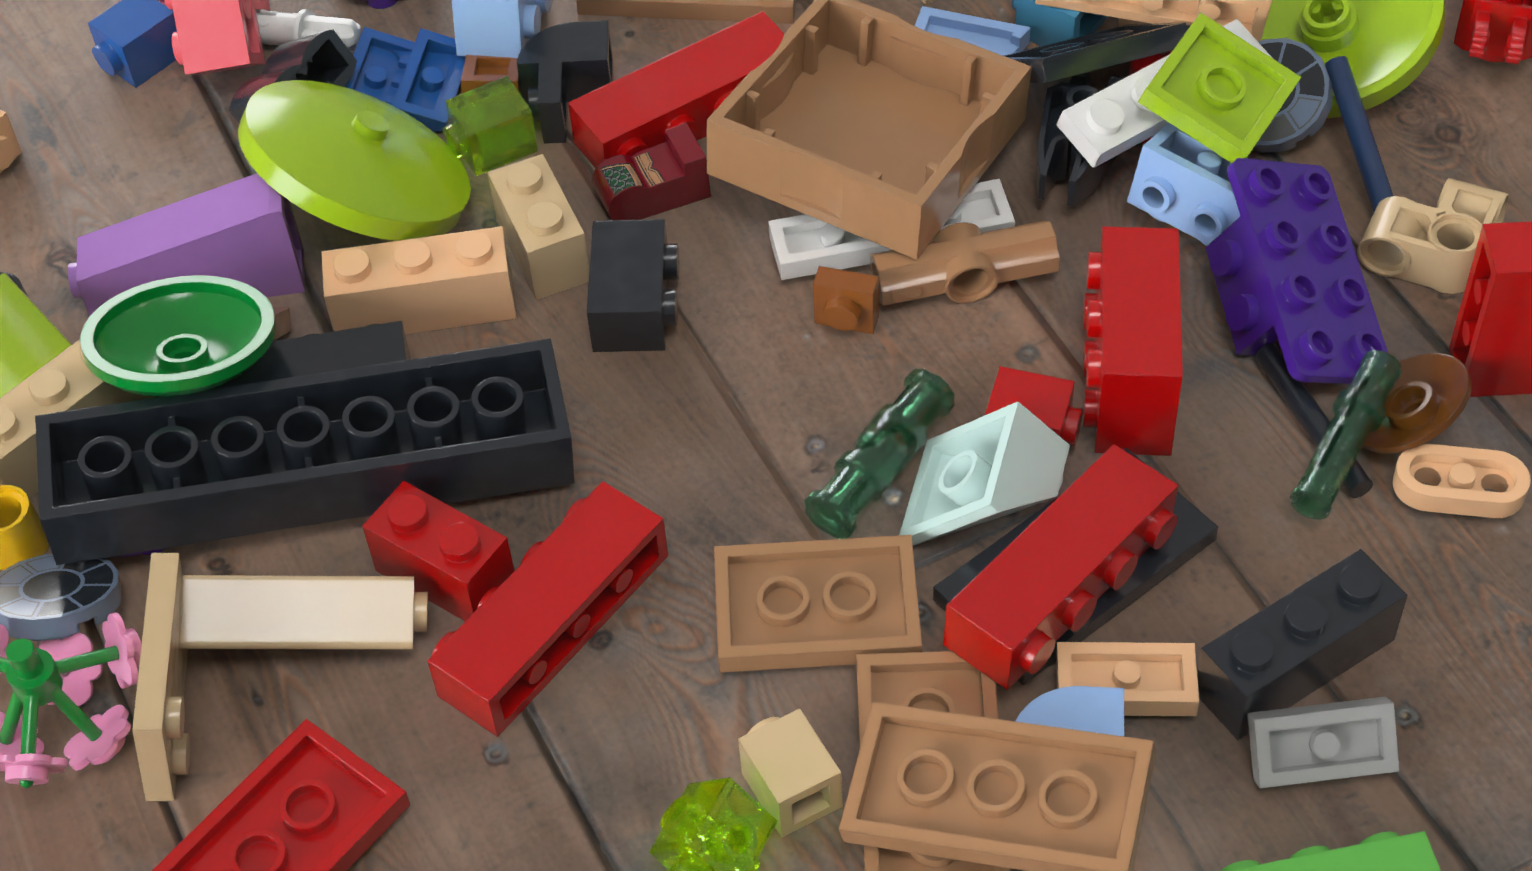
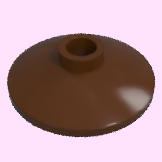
M1426 353L1401 360L1383 370L1385 380L1366 385L1361 390L1350 411V431L1362 447L1373 452L1396 453L1418 447L1441 434L1462 413L1471 394L1472 382L1470 374L1460 360L1447 354Z

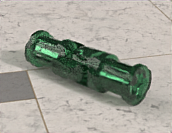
M922 368L912 370L904 379V390L892 404L883 405L861 432L854 443L856 448L844 452L835 462V474L822 490H814L807 496L804 501L806 506L805 512L820 530L838 539L850 537L857 529V517L869 502L878 501L883 497L895 476L902 471L926 443V431L938 417H944L951 412L955 406V395L950 386L940 376Z

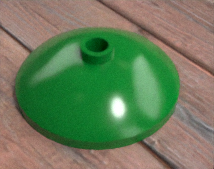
M179 276L133 287L102 304L85 322L80 335V345L84 362L90 371L101 380L117 388L151 396L184 395L222 385L250 369L272 344L276 332L274 310L267 297L246 283L218 276Z

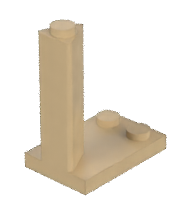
M151 553L132 728L146 801H174L176 775H187L189 772L190 735L189 733H184V690L188 649H413L414 632H427L428 592H414V576L182 575L179 553Z

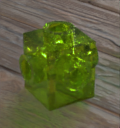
M731 777L688 783L681 797L677 798L664 812L660 821L662 830L649 853L669 871H757L760 864L759 855L778 821Z

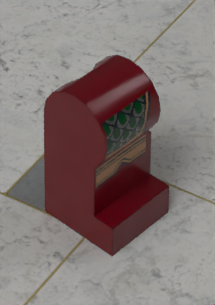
M687 123L665 130L666 142L636 152L632 156L622 154L612 156L596 167L592 174L591 183L611 220H641L711 197L709 174H707V158Z

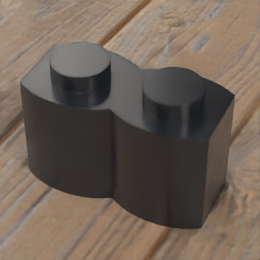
M334 29L286 42L271 53L264 65L262 75L253 77L240 86L232 98L229 111L240 123L251 96L262 87L276 82L307 80L344 87L354 73L357 60Z

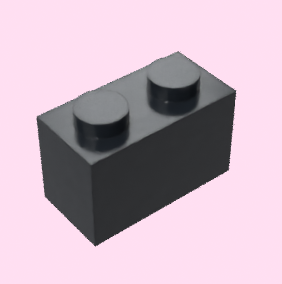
M665 219L593 221L587 299V319L593 352L665 351L666 326H677L678 321L676 289H668V280H679L678 243H667Z

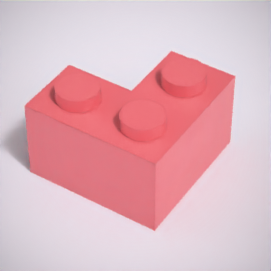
M164 0L168 9H173L177 32L172 34V48L176 61L179 65L184 66L185 74L202 75L265 64L256 10L264 9L270 11L269 0Z

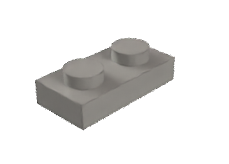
M1386 696L1247 713L1253 781L1259 788L1399 772L1394 703Z

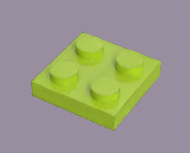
M1200 12L1148 84L1138 103L1232 163L1237 158L1248 157L1301 79V76Z

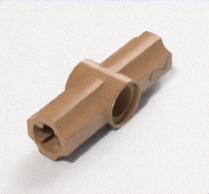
M1044 220L983 233L976 224L962 222L946 226L940 230L917 260L890 250L870 254V267L872 275L879 276V304H882V306L945 293L954 302L973 303L990 295L998 283L1058 272L1060 257L1057 249L1056 235L1050 221L1046 222Z

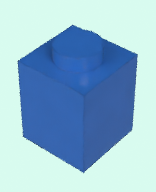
M121 0L88 22L95 43L92 53L99 66L111 76L119 75L135 88L176 61L172 48V34L177 32L174 13L158 0Z

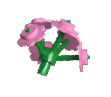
M110 613L107 621L103 622L102 630L106 640L105 648L93 651L91 639L83 633H76L63 639L41 641L39 648H35L29 639L20 638L12 641L6 648L9 635L6 627L0 624V674H6L8 683L13 690L6 714L0 712V771L5 772L6 783L21 785V787L26 789L32 785L46 784L49 782V773L65 771V768L68 767V759L70 760L69 765L77 771L83 769L89 763L98 765L108 762L122 749L126 740L125 736L131 729V724L127 720L129 712L123 705H116L107 710L102 716L97 714L91 718L78 707L86 704L91 699L94 688L92 681L97 680L102 675L103 663H108L111 672L116 674L117 682L122 689L135 685L138 682L137 668H139L142 643L135 629H125L124 622L119 613ZM46 704L56 705L81 731L73 736L64 748L63 753L68 759L42 754L44 743L37 738L39 706Z

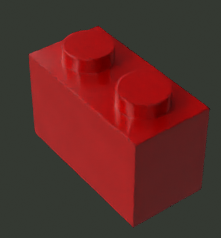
M405 481L394 490L362 525L375 571L384 576H414V592H428V601L463 621H466L477 610L480 600L489 589L494 586H500L515 571L506 536Z

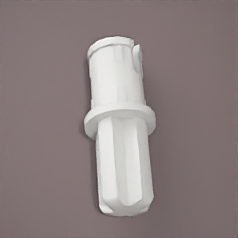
M264 9L256 10L262 45H282L286 42L334 29L350 52H353L362 33L361 26L352 19L315 16L314 12L309 9H302L299 13H282Z

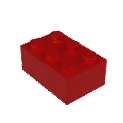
M1102 226L1100 252H1088L1087 289L1096 290V293H1085L1083 330H1087V338H1095V340L1084 341L1083 378H1086V387L1095 388V390L1084 389L1083 427L1095 428V453H1105L1115 444L1121 449L1128 448L1135 455L1171 456L1183 378L1179 229Z

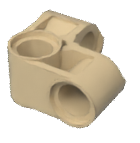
M1448 178L1436 208L1416 203L1406 197H1387L1377 205L1358 246V259L1369 271L1380 276L1406 280L1430 287L1441 293L1455 294L1464 292L1482 225L1503 222L1509 194Z

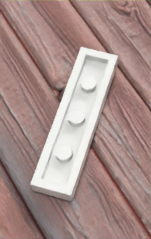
M1238 19L1223 26L1270 56ZM1169 55L1062 111L1056 125L1093 168L1154 136L1169 123L1138 103L1144 90Z
M1000 179L976 183L940 230L946 226L962 222L976 224L982 230V233L1014 227L1015 220ZM806 214L768 221L769 238L781 280L816 274L819 266L841 270L870 264V254L892 250Z

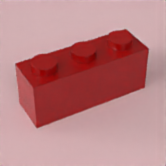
M1532 221L1482 225L1449 346L1450 355L1460 360L1470 374L1472 382L1470 397L1532 394Z

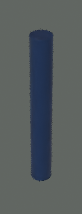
M1338 56L1327 61L1325 67L1329 74L1332 89L1374 213L1380 201L1394 195L1348 58L1346 56Z

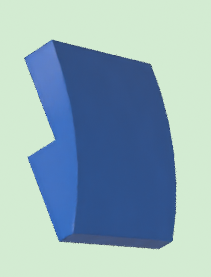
M364 27L353 54L357 60L356 68L344 87L365 93L402 110L433 132L444 131L461 85V77L466 56H457L455 38L420 28L416 41L413 42Z

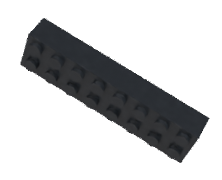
M551 338L209 389L191 394L162 396L35 415L40 522L56 565L372 516L403 481L446 504L575 483L572 438Z

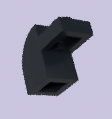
M608 20L567 22L554 25L535 34L522 47L517 58V70L523 104H528L530 120L540 121L544 144L567 143L568 102L613 82V54Z

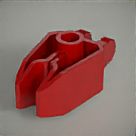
M1463 0L1453 44L1463 51L1469 52V57L1480 58L1489 62L1505 61V63L1518 65L1520 60L1532 58V0Z

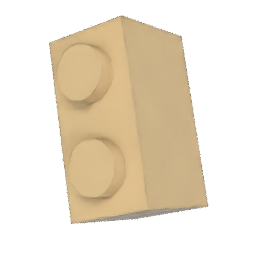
M540 154L487 172L496 220L499 226H503L505 239L535 299L539 300L589 282L590 267L584 231L544 155Z

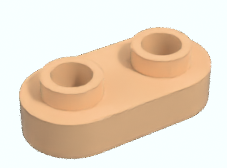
M1422 444L1401 453L1397 460L1392 483L1398 498L1406 505L1420 511L1504 518L1515 514L1521 509L1527 496L1531 479L1524 463L1517 457L1503 451ZM1484 489H1492L1497 492L1485 491Z

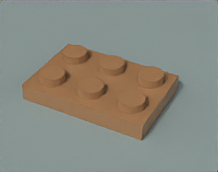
M912 535L714 546L717 642L720 673L856 665V654L922 652Z

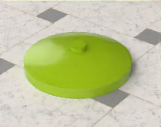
M1272 0L1261 40L1288 38L1306 44L1322 58L1324 64L1332 58L1346 56L1364 108L1367 110L1401 92L1429 64L1443 35L1446 20L1445 0ZM1334 92L1332 108L1327 118L1342 117Z
M290 80L276 82L262 87L251 96L239 123L238 139L240 147L257 174L275 191L296 206L346 230L393 241L443 235L456 226L468 203L471 192L470 180L466 169L453 150L438 135L412 116L365 93L317 81Z

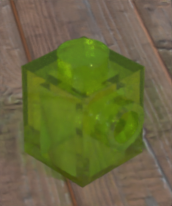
M508 76L445 100L450 123L443 127L446 143L457 158H465L476 176L538 151L532 111Z

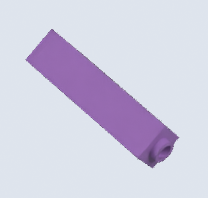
M257 173L77 237V262L69 263L68 280L71 293L75 299H83L89 316L102 304L124 291L152 281L179 276L206 275L229 278L256 288L266 297L305 292L304 248L291 203L269 186Z

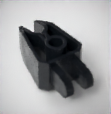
M1090 72L1072 76L1070 83L1061 82L1047 88L1038 139L1036 194L1038 199L1044 200L1053 184L1058 180L1066 179L1069 173L1067 205L1073 207L1080 204L1094 193L1117 157L1115 156L1093 168L1056 125L1063 110L1100 91L1090 86ZM1112 75L1105 88L1124 79V77Z

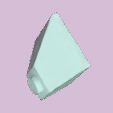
M1015 402L927 440L899 535H912V545L914 546L1015 513L1038 503H1044L1056 497L1063 482V471L1070 445L1019 402Z

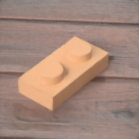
M1057 642V689L1070 686L1124 688V716H1197L1199 692L1195 643Z

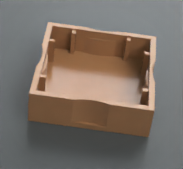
M815 0L787 30L773 55L759 67L750 71L707 119V174L917 260L1025 121L1032 67L960 39L922 30L896 15L856 0Z

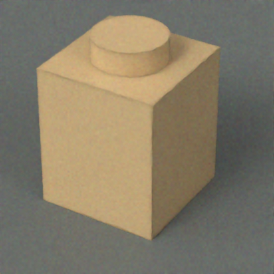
M800 708L781 718L770 717L753 726L748 734L738 738L742 775L781 838L843 807L841 771Z

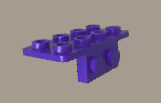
M1237 158L1228 166L1227 174L1240 217L1205 247L1237 355L1255 356L1261 347L1274 343L1278 339L1288 372L1297 381L1369 385L1385 380L1383 370L1390 367L1392 363L1329 172L1319 165Z

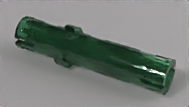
M1378 350L1367 352L1363 356L1361 365L1349 388L1342 390L1337 395L1332 408L1334 417L1319 445L1316 447L1297 487L1290 495L1292 507L1303 516L1316 520L1325 519L1332 511V505L1350 470L1353 468L1355 460L1369 433L1376 431L1381 426L1386 415L1384 404L1395 383L1402 375L1400 362L1389 353Z

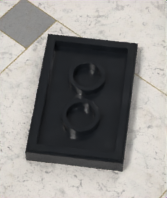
M1186 22L1127 24L1003 56L1031 66L1030 83H1047L1174 50L1191 25H1186Z

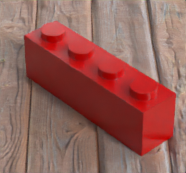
M761 11L568 102L574 144L596 169L599 164L612 156L621 154L632 156L636 152L666 142L665 130L687 123L697 141L706 137L707 119L750 71L759 67L773 55L779 47L784 33L764 11Z
M1113 444L946 605L943 645L1006 690L1026 671L1030 674L1038 672L1050 658L1055 642L1068 629L1075 632L1084 626L1091 617L1097 600L1110 587L1118 590L1128 581L1136 568L1138 559L1150 546L1157 550L1166 543L1178 521V516L1173 512L1179 485Z
M604 481L586 499L581 498L573 503L567 511L563 522L544 541H539L532 545L524 555L520 566L500 586H494L489 589L480 600L477 610L456 631L448 632L436 644L432 656L427 662L437 696L496 737H499L668 557L664 518Z

